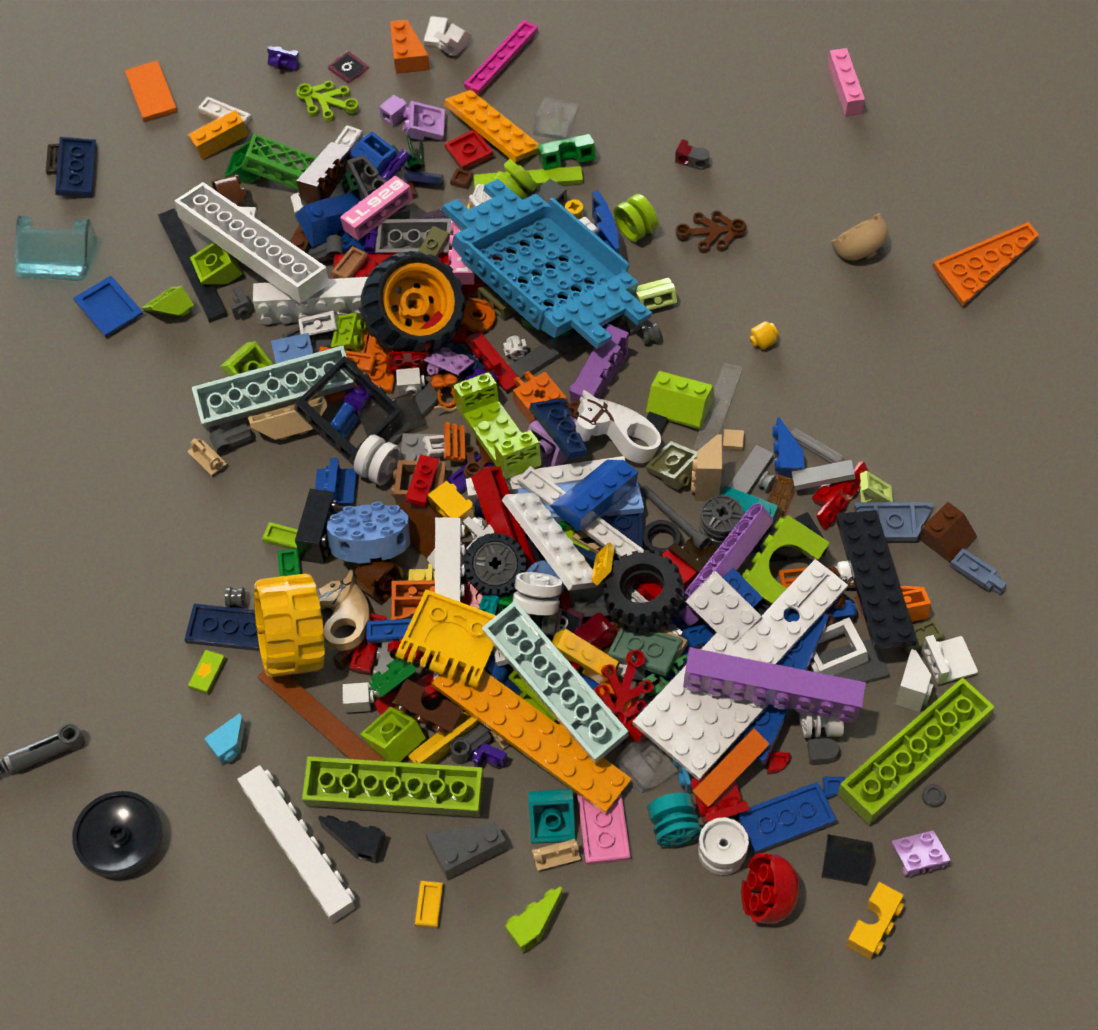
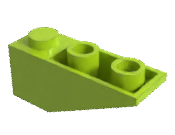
M561 886L557 889H550L539 902H532L525 908V912L519 916L514 915L507 921L505 925L506 934L521 954L541 941L563 897Z

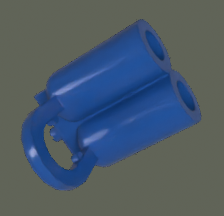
M343 403L330 423L345 438L348 437L359 420L358 415L354 413V407L348 403Z

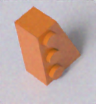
M408 20L390 21L396 74L430 70L429 55Z
M900 586L911 622L928 619L931 602L925 588ZM856 591L855 599L857 601L858 607L865 622L861 604Z

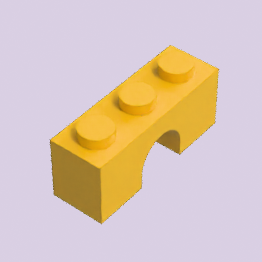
M567 629L557 632L552 640L553 645L567 661L581 665L584 668L582 673L599 684L608 681V678L603 677L601 674L602 667L612 664L616 668L619 662ZM607 667L606 672L608 675H610L611 670Z
M878 882L866 908L874 912L879 921L875 924H866L858 920L848 938L846 947L870 960L874 953L879 955L884 945V942L881 941L883 935L890 934L894 923L891 922L893 916H899L904 907V904L901 903L903 894Z

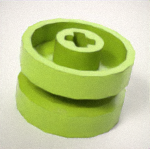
M511 159L504 164V169L510 174L509 177L502 171H498L493 176L494 180L499 179L522 200L528 198L527 194L521 189L522 187L529 192H534L539 186L520 165L518 166Z
M640 194L633 195L626 202L620 203L613 209L614 219L618 228L632 242H637L645 234H650L658 228L659 221L653 206Z

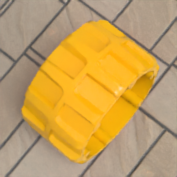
M298 574L256 581L254 586L255 620L259 649L266 675L275 677L321 670L325 657L324 631L319 597L313 577L308 574Z

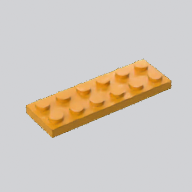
M472 90L445 99L444 106L512 161L518 162L538 153V143L534 139L529 137Z

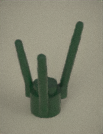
M407 134L406 138L411 157L404 164L405 170L419 172L425 166L423 161V143H419L418 156L414 153L410 135ZM392 145V147L396 149L398 155L399 150L395 147V145Z

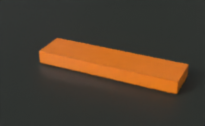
M753 728L692 792L709 807L767 748L769 743Z

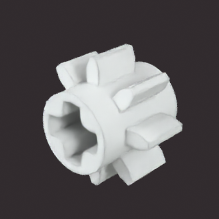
M511 336L506 340V343H503L505 356L510 355L512 359H520L524 356V352H527L525 339L520 340L519 336Z

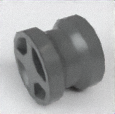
M652 323L651 326L647 327L645 325L640 326L644 345L650 341H660L656 323Z
M227 586L225 589V606L237 605L238 607H244V587L233 589Z

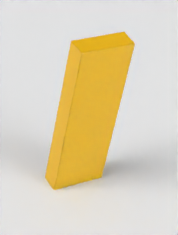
M610 542L595 556L592 582L596 585L611 572L615 546Z

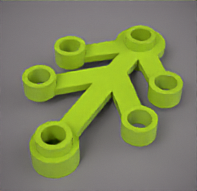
M326 81L324 84L314 87L306 83L298 86L297 97L305 100L308 107V115L311 117L318 115V107L313 104L312 99L318 100L323 111V119L326 122H331L334 119L333 111L329 109L328 104L343 108L350 115L356 114L359 110L356 99L350 98L342 101L333 98L336 96L348 97L350 91L347 86H341L339 89L334 90V83L332 81Z

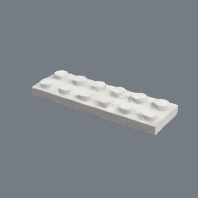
M535 493L506 494L502 499L503 503L569 591L599 586V584L596 585L592 582L593 569Z

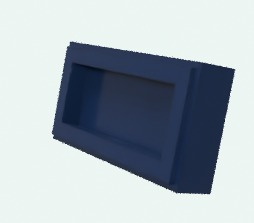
M407 171L404 174V180L440 184L443 181L444 175Z

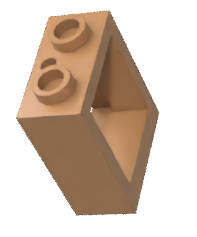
M398 460L397 468L393 470V479L396 482L391 488V495L395 497L396 504L400 505L408 490H402L403 473L414 474L418 461ZM439 461L436 470L435 489L446 481L447 468L445 461Z

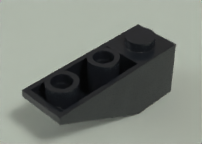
M330 815L326 817L319 816L318 819L321 827L356 859L377 864L385 841L383 831L380 828L360 826L355 821H339L338 818Z

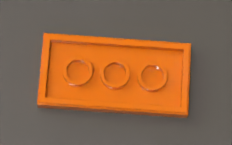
M158 60L125 70L144 122L177 112Z
M366 326L360 353L376 355L373 372L368 375L376 386H381L385 390L386 394H392L396 375L385 374L387 366L385 364V357L389 356V352L394 351L386 350L380 346V342L374 336L371 337Z

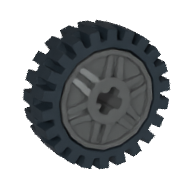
M485 534L477 538L468 548L464 560V569L467 579L474 588L484 594L498 596L507 594L515 589L516 576L526 571V557L521 546L513 538L505 534ZM494 559L501 562V565H498L496 570L493 569V566H489V564L493 563Z

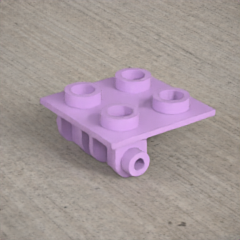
M442 347L424 359V361L428 362L427 372L430 375H436L443 369L459 375L475 362L469 359L468 356L454 353L446 347Z
M934 830L891 841L904 865L902 867L904 876L912 877L913 875L920 874V871L923 874L925 873V868H927L928 872L939 868L943 869L945 865H948V862H951Z

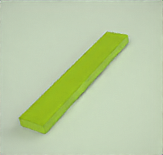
M581 166L547 170H526L539 185L538 187L549 179L561 186L583 184ZM503 172V173H505L508 177L510 176V174H509L508 172ZM496 173L475 174V189L477 184L486 185L494 181L493 176Z

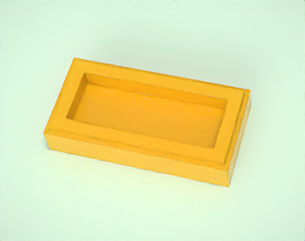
M420 881L415 927L438 929L443 883Z

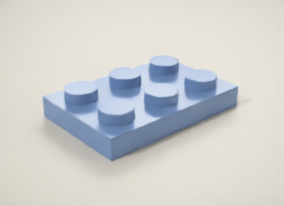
M309 333L271 341L276 364L313 354Z

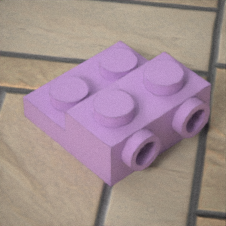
M411 101L409 107H405L403 117L407 118V121L405 120L403 124V131H406V135L409 134L410 138L422 141L424 136L442 140L444 136L445 109Z

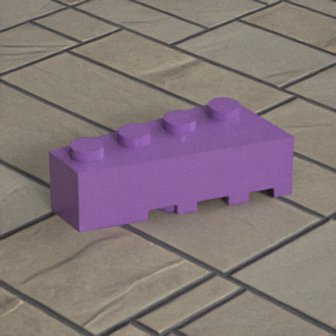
M610 324L606 326L605 330L612 335L611 340L603 346L593 349L577 380L570 386L571 402L580 401V397H583V390L589 392L597 399L601 397L628 356V332Z

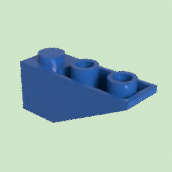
M777 417L776 425L772 426V436L776 437V442L773 443V452L777 454V459L774 460V468L778 470L779 478H793L792 471L804 469L803 450L781 418Z

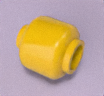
M765 321L751 329L752 336L749 339L754 347L758 346L761 350H764L777 343L779 333L773 323L769 324Z

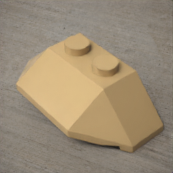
M324 396L308 402L321 416L327 408ZM295 404L248 417L251 428L275 440H284L289 438L290 435L305 434L309 430L314 429L293 409Z

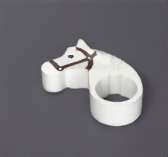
M583 390V397H580V405L577 410L579 417L575 423L576 432L580 433L583 442L590 440L592 435L606 434L619 452L628 460L636 463L651 461L661 443V436L654 425L645 417L627 407L611 401L597 399L589 392ZM628 436L643 440L649 447L634 443Z

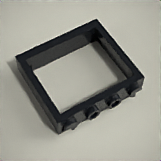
M343 356L295 403L293 409L344 457L352 462L356 458L363 442L355 448L308 402L338 373L343 371L389 414L370 435L375 434L379 436L399 416L402 409L396 404V400L390 399L386 395L385 390L381 386H376L371 381V377L367 373L361 372L354 361L351 362Z

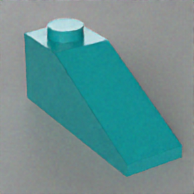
M724 486L721 495L736 499L742 506L744 514L752 505L756 503L762 504L772 516L773 523L771 526H774L781 509L778 505L728 486Z

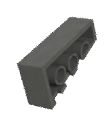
M364 155L347 161L346 173L352 171L351 179L355 178L354 186L358 185L359 187L356 193L360 201L387 182L379 175L377 169ZM404 205L387 219H410L411 208L408 205Z

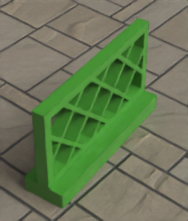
M253 133L241 169L298 190L297 179L309 167L307 161L313 163L317 157ZM255 140L263 143V146H258ZM272 148L279 149L281 152L275 153ZM268 150L271 155L265 156L262 151ZM290 155H294L298 159L293 160ZM284 156L287 161L282 162L279 157ZM302 163L304 168L299 169L296 164Z

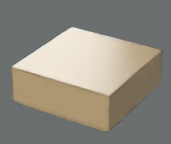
M724 429L723 449L742 451L744 431Z

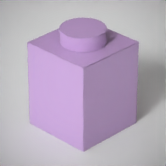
M393 95L379 106L381 119L392 127L396 126L404 119L403 114L407 103Z

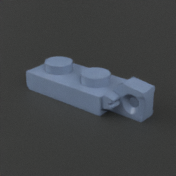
M964 548L950 562L951 567L987 590L991 589L1001 595L1006 588L1007 583L1000 579L996 569Z

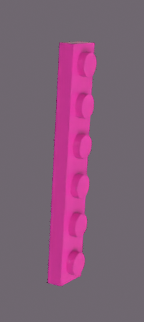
M523 20L464 83V88L472 90L479 95L538 32V26Z

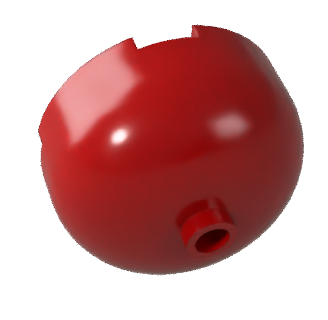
M758 853L752 857L747 865L750 869L746 881L742 880V906L745 914L750 915L753 919L752 922L765 924L779 923L793 912L799 897L798 875L792 864L785 858L773 854ZM753 890L761 891V894H752Z

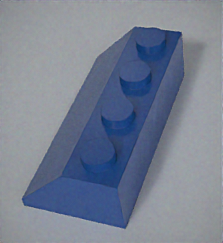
M607 459L553 502L550 507L580 532L636 487L638 471L624 460Z

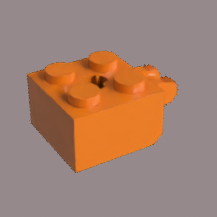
M529 371L525 372L524 376L528 381L526 383L519 377L514 379L517 386L513 390L514 403L530 424L537 420L529 410L531 403L564 398L566 401L565 407L567 408V397L546 372L536 377Z

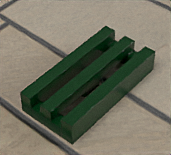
M352 171L345 173L340 180L345 194L356 192L359 189L358 185L354 186L355 178L351 179Z

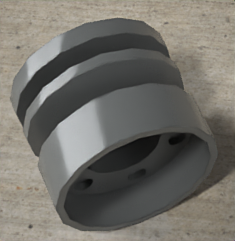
M718 495L709 498L701 508L699 532L706 533L711 538V544L718 549L743 517L742 506L736 499L730 496Z

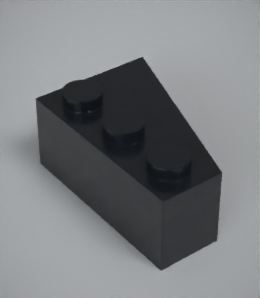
M808 512L794 517L795 520L824 538ZM774 526L768 528L753 548L755 553H762L765 548L762 545L769 534L773 536L777 530ZM781 547L772 553L769 562L785 561L787 558L794 557L803 559L806 556L794 548ZM827 548L825 549V551L823 552V554H822L821 556H825V555H826V550H827Z

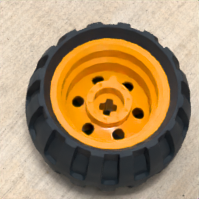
M421 251L398 253L379 263L366 279L360 299L362 306L361 316L363 321L366 322L367 331L371 337L374 336L380 342L379 345L386 350L394 352H422L425 344L431 343L432 346L427 350L428 354L448 344L461 327L464 319V309L466 308V297L462 294L463 285L461 280L457 279L452 272L453 268L449 264L445 265L440 262L439 257L432 254L426 255ZM414 283H418L420 289L414 288ZM397 287H399L400 294L395 291ZM428 297L433 298V303L429 302ZM410 303L414 306L411 309L408 307ZM391 307L398 309V311L392 312ZM437 311L443 315L441 320L433 327L419 330L426 323L423 320V316L430 319ZM406 319H408L410 326L405 325Z

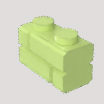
M669 278L637 286L636 293L633 294L649 310L677 303L676 289Z

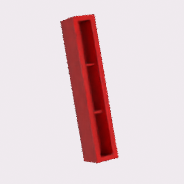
M501 466L486 467L473 475L471 479L487 526L490 524L494 533L505 534L518 542L526 557L525 572H527L528 568L535 561L523 528L502 501L506 494H510Z

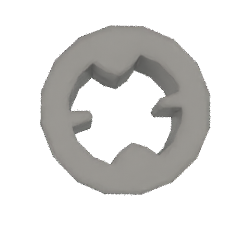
M768 471L762 475L758 483V487H764L765 491L770 490L776 479V476H770Z

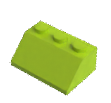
M658 371L650 388L646 414L648 415L650 411L667 417L668 421L700 429L715 400L713 385Z

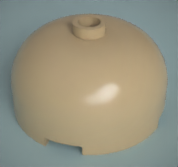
M878 213L872 216L871 219L861 222L838 236V239L832 240L831 243L838 255L843 259L849 261H856L864 257L869 259L877 254L876 250L886 242L888 227L882 215Z

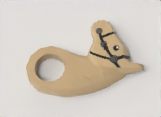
M350 570L344 580L331 581L317 589L320 608H331L334 611L323 628L326 644L332 649L339 651L353 649L362 643L367 633V621H370L368 602L364 593L356 584L355 571ZM343 625H351L356 628L354 633L346 638H336L333 636L335 630Z

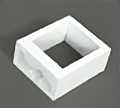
M850 618L826 627L819 644L845 634L854 652L822 664L815 651L812 657L813 662L810 663L813 672L832 676L868 662L867 650Z

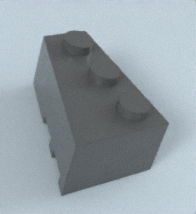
M496 822L426 834L428 845L447 881L507 850L506 840Z

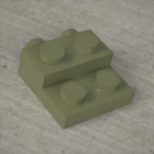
M670 441L645 467L647 472L662 478L664 484L679 490L690 482L693 459H697V452Z

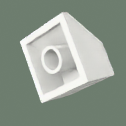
M911 649L895 705L920 712L922 705L927 706L933 684L929 683L931 674L916 650Z

